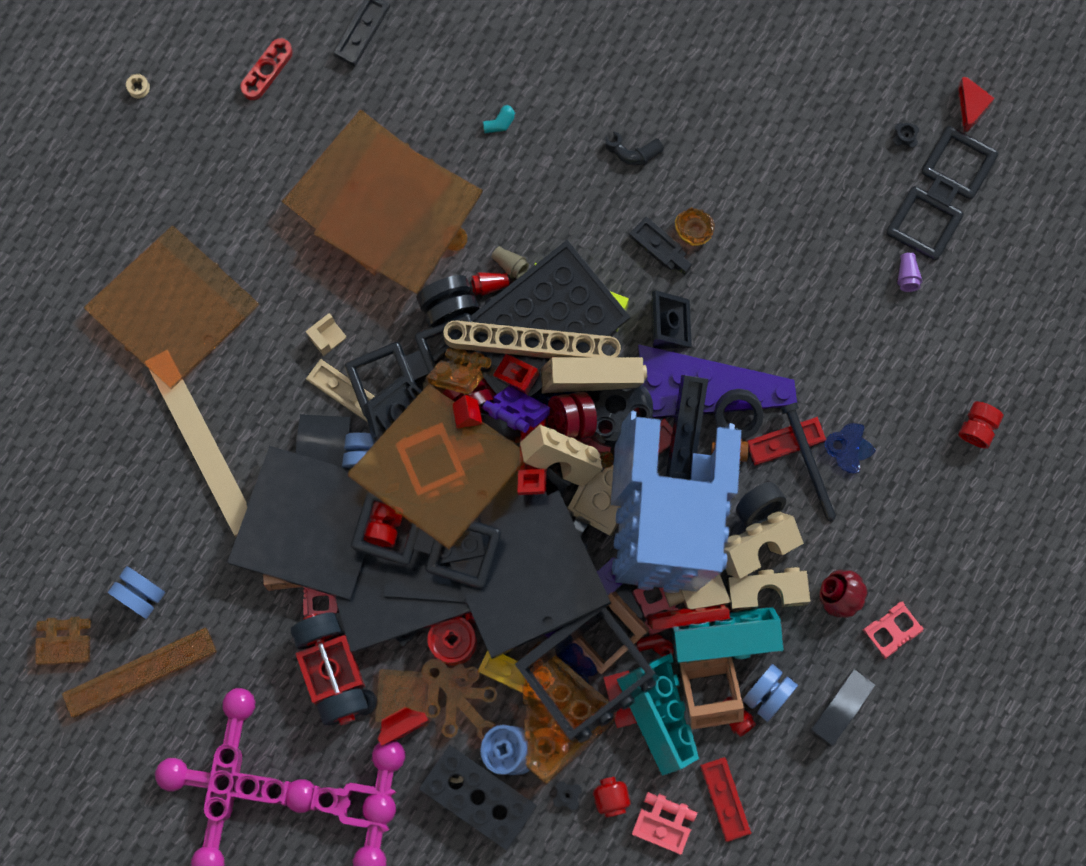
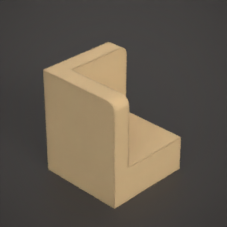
M330 313L306 331L308 338L323 356L346 339V335L335 323Z

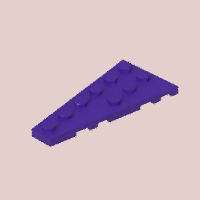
M638 344L639 357H643V365L647 367V378L644 380L643 385L649 391L653 401V419L675 417L681 375L708 379L703 414L714 413L719 398L729 390L744 389L755 394L761 402L762 409L780 408L797 402L795 381L793 379ZM736 400L729 403L724 412L753 410V408L746 401Z

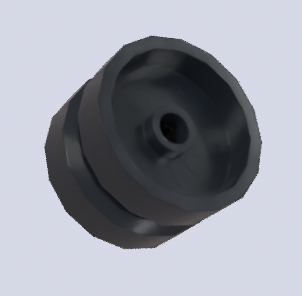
M453 275L440 279L426 286L417 294L416 299L421 311L427 312L424 318L428 328L464 313L473 315L480 309L475 296L469 295L472 290L466 276Z

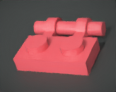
M648 792L644 802L654 806L652 813L641 809L632 835L682 855L691 829L681 826L683 819L694 822L697 812L688 809V805L683 803L678 805L666 800V796L661 794L656 796ZM661 809L675 814L674 822L659 817Z

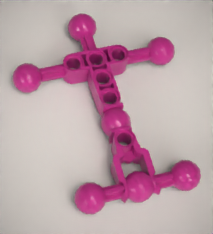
M235 688L225 695L222 702V709L228 717L223 745L216 749L211 773L187 769L186 764L177 758H167L157 766L155 779L163 790L177 791L184 785L208 789L204 806V813L208 818L203 847L193 854L191 866H224V857L219 850L224 821L228 820L232 814L235 798L288 806L297 813H305L310 810L317 811L318 809L339 816V820L343 824L368 828L365 846L355 853L353 866H386V857L380 847L383 832L389 831L386 824L394 818L396 813V804L391 797L396 793L391 789L394 772L399 770L405 761L404 748L398 741L393 740L384 746H381L379 742L374 747L372 761L378 769L375 787L349 783L345 785L344 789L321 788L305 779H297L293 782L285 781L284 783L273 778L240 773L242 753L238 747L243 721L253 714L255 699L248 690ZM227 750H233L235 754L234 760L229 764H225L223 754ZM227 776L229 778V786L225 790H220L217 782L221 777ZM253 780L255 790L252 794L246 795L243 791V786L247 781ZM278 784L281 787V795L276 799H272L269 795V790L273 785ZM352 792L371 794L365 799L362 806L363 815L366 820L347 817V809L351 805L349 797ZM326 793H331L334 798L333 804L328 808H324L321 805V797ZM221 802L224 806V812L221 816L215 817L212 808L216 803Z

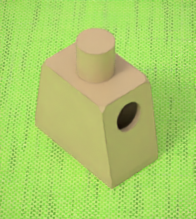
M720 574L698 591L679 590L678 593H664L669 607L683 602L685 608L688 609L721 604L727 606L730 603Z

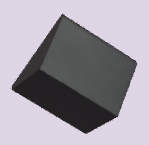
M657 290L652 291L653 348H692L690 299Z

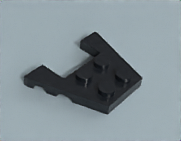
M406 376L399 377L363 405L384 483L392 482L406 470L393 447L428 420L432 428L443 424L448 436L458 429L454 420L445 414L446 411L431 402L428 396Z

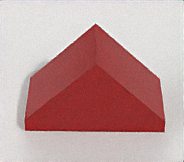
M962 77L958 89L964 132H969L990 108L995 98L968 77Z
M506 354L493 376L528 395L540 373L536 367Z

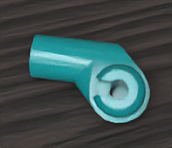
M505 105L500 109L496 120L483 121L484 132L506 131L515 118L513 108Z

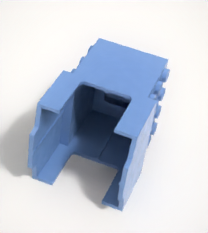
M631 411L622 422L621 434L615 444L611 505L621 506L616 511V523L619 524V533H616L614 537V549H617V559L613 560L612 574L615 575V583L638 585V589L653 590V587L663 588V591L667 593H678L679 590L698 591L719 575L722 570H725L727 565L724 543L728 541L729 529L725 527V519L730 513V500L738 494L741 430H734V424H729L726 428L718 427L716 431V447L712 455L692 454L691 480L659 477L657 474L660 420L636 417V411Z

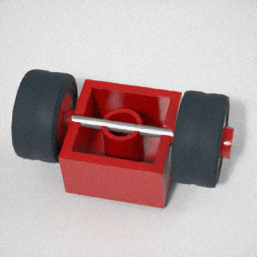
M332 612L319 615L315 613L306 616L302 621L292 626L291 634L297 649H306L295 654L312 703L317 706L324 726L338 723L344 725L354 721L355 717L366 712L368 706L361 690L365 688V684L354 653H351L346 635L336 638L341 634V630L335 614Z

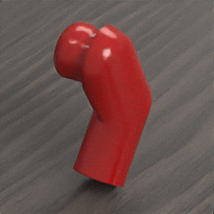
M659 634L643 637L636 643L639 652L652 649L660 656L669 653L673 655L674 653L673 644Z

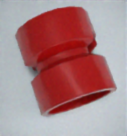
M976 401L973 402L968 412V422L963 423L958 435L962 440L974 446L988 449L995 436L993 430L998 429L1004 415L997 408Z
M375 502L363 540L377 546L394 547L398 535L395 527L400 526L404 511Z

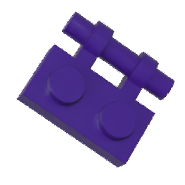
M510 385L494 396L493 403L487 400L482 407L483 410L489 413L490 417L495 420L501 419L511 429H519L524 433L528 431L529 426L534 428L547 418L550 413V407Z

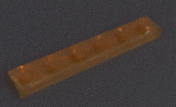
M205 627L62 693L71 717L75 718L217 653V649L208 629Z

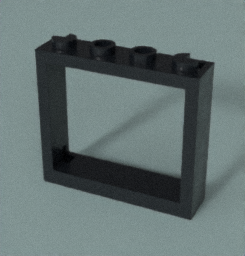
M606 607L563 626L515 663L569 740L574 744L578 741L582 743L589 739L595 728L599 725L605 726L614 718L613 714L621 708L622 710L629 708L634 704L635 697L642 692L648 693L657 685L656 681L660 679ZM604 618L646 674L574 729L533 672Z

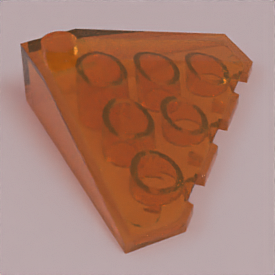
M538 642L529 652L539 646L541 642ZM556 655L533 672L574 729L609 703L604 696ZM525 679V684L522 687L523 705L526 706L527 719H524L525 741H528L526 767L547 784L615 721L617 712L613 714V720L607 725H599L595 728L589 739L582 743L578 741L574 744L569 740Z

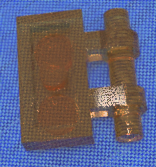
M448 348L445 352V357L450 359V361L440 360L426 378L430 385L470 395L483 379L480 369L482 367L489 368L491 359L484 357L481 353L474 352L471 354L467 353L464 349Z
M79 616L70 617L68 620L47 618V621H37V631H46V638H36V664L89 663L90 636H80V629H90V618L80 619ZM57 630H69V636L57 637Z

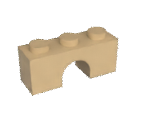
M542 425L535 428L520 442L524 463L545 470L551 464L560 462L563 479L581 487L603 469L600 454L596 448L585 445L574 438L567 437L554 429H549Z
M775 512L770 514L766 521L748 526L744 533L728 537L727 543H724V553L727 554V565L725 568L727 574L740 579L759 569L761 565L758 559V551L765 542H767L771 552L781 555L804 544L794 517L782 512Z
M797 567L784 569V573L774 574V570H762L758 572L759 575H746L740 579L733 576L728 578L727 581L730 612L757 609L758 592L765 588L774 589L779 593L782 607L803 606L810 603L807 571H800V568Z

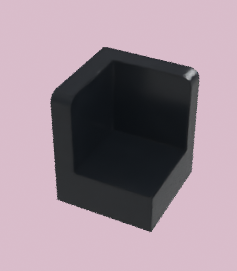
M557 462L547 470L546 487L552 493L559 491L563 498L574 483L563 479L560 462Z

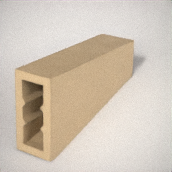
M643 357L551 358L541 368L542 393L638 388L647 378V367L643 365Z

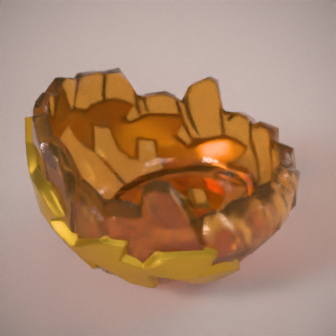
M690 207L687 211L679 213L675 220V228L679 237L685 243L692 246H699L708 242L715 230L713 218L701 209L698 210L697 208L693 209V207Z

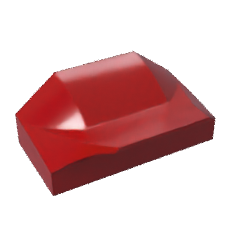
M404 707L382 720L378 741L381 746H384L393 740L401 739L430 721L425 712L414 711Z

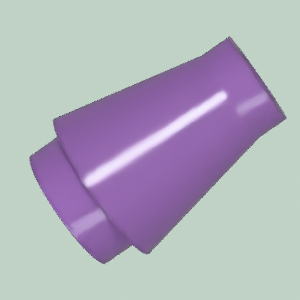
M904 253L900 256L901 262L897 284L902 291L913 292L920 289V284L923 280L915 254Z

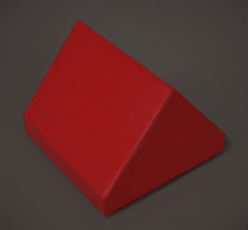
M464 395L452 404L456 428L482 425L478 400Z

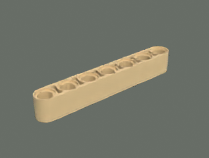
M451 321L444 328L446 344L455 349L542 358L619 357L621 350L619 341L610 336L465 321ZM454 329L460 330L462 337L458 340H453L449 338V332ZM478 332H484L487 334L488 339L480 343L474 339V335ZM503 335H510L514 341L510 345H503L499 339ZM529 337H534L539 341V344L535 348H530L525 344V340ZM554 340H561L565 347L557 351L550 344ZM581 342L587 343L590 350L586 353H580L576 349V345ZM611 345L615 349V354L611 356L605 355L602 352V347Z

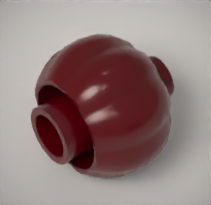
M836 570L823 580L819 599L829 615L849 618L864 607L868 590L862 578L856 572Z

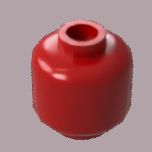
M615 777L600 780V786L593 790L597 811L600 814H605L606 818L626 813L625 809L631 804L626 783L622 781L616 782Z

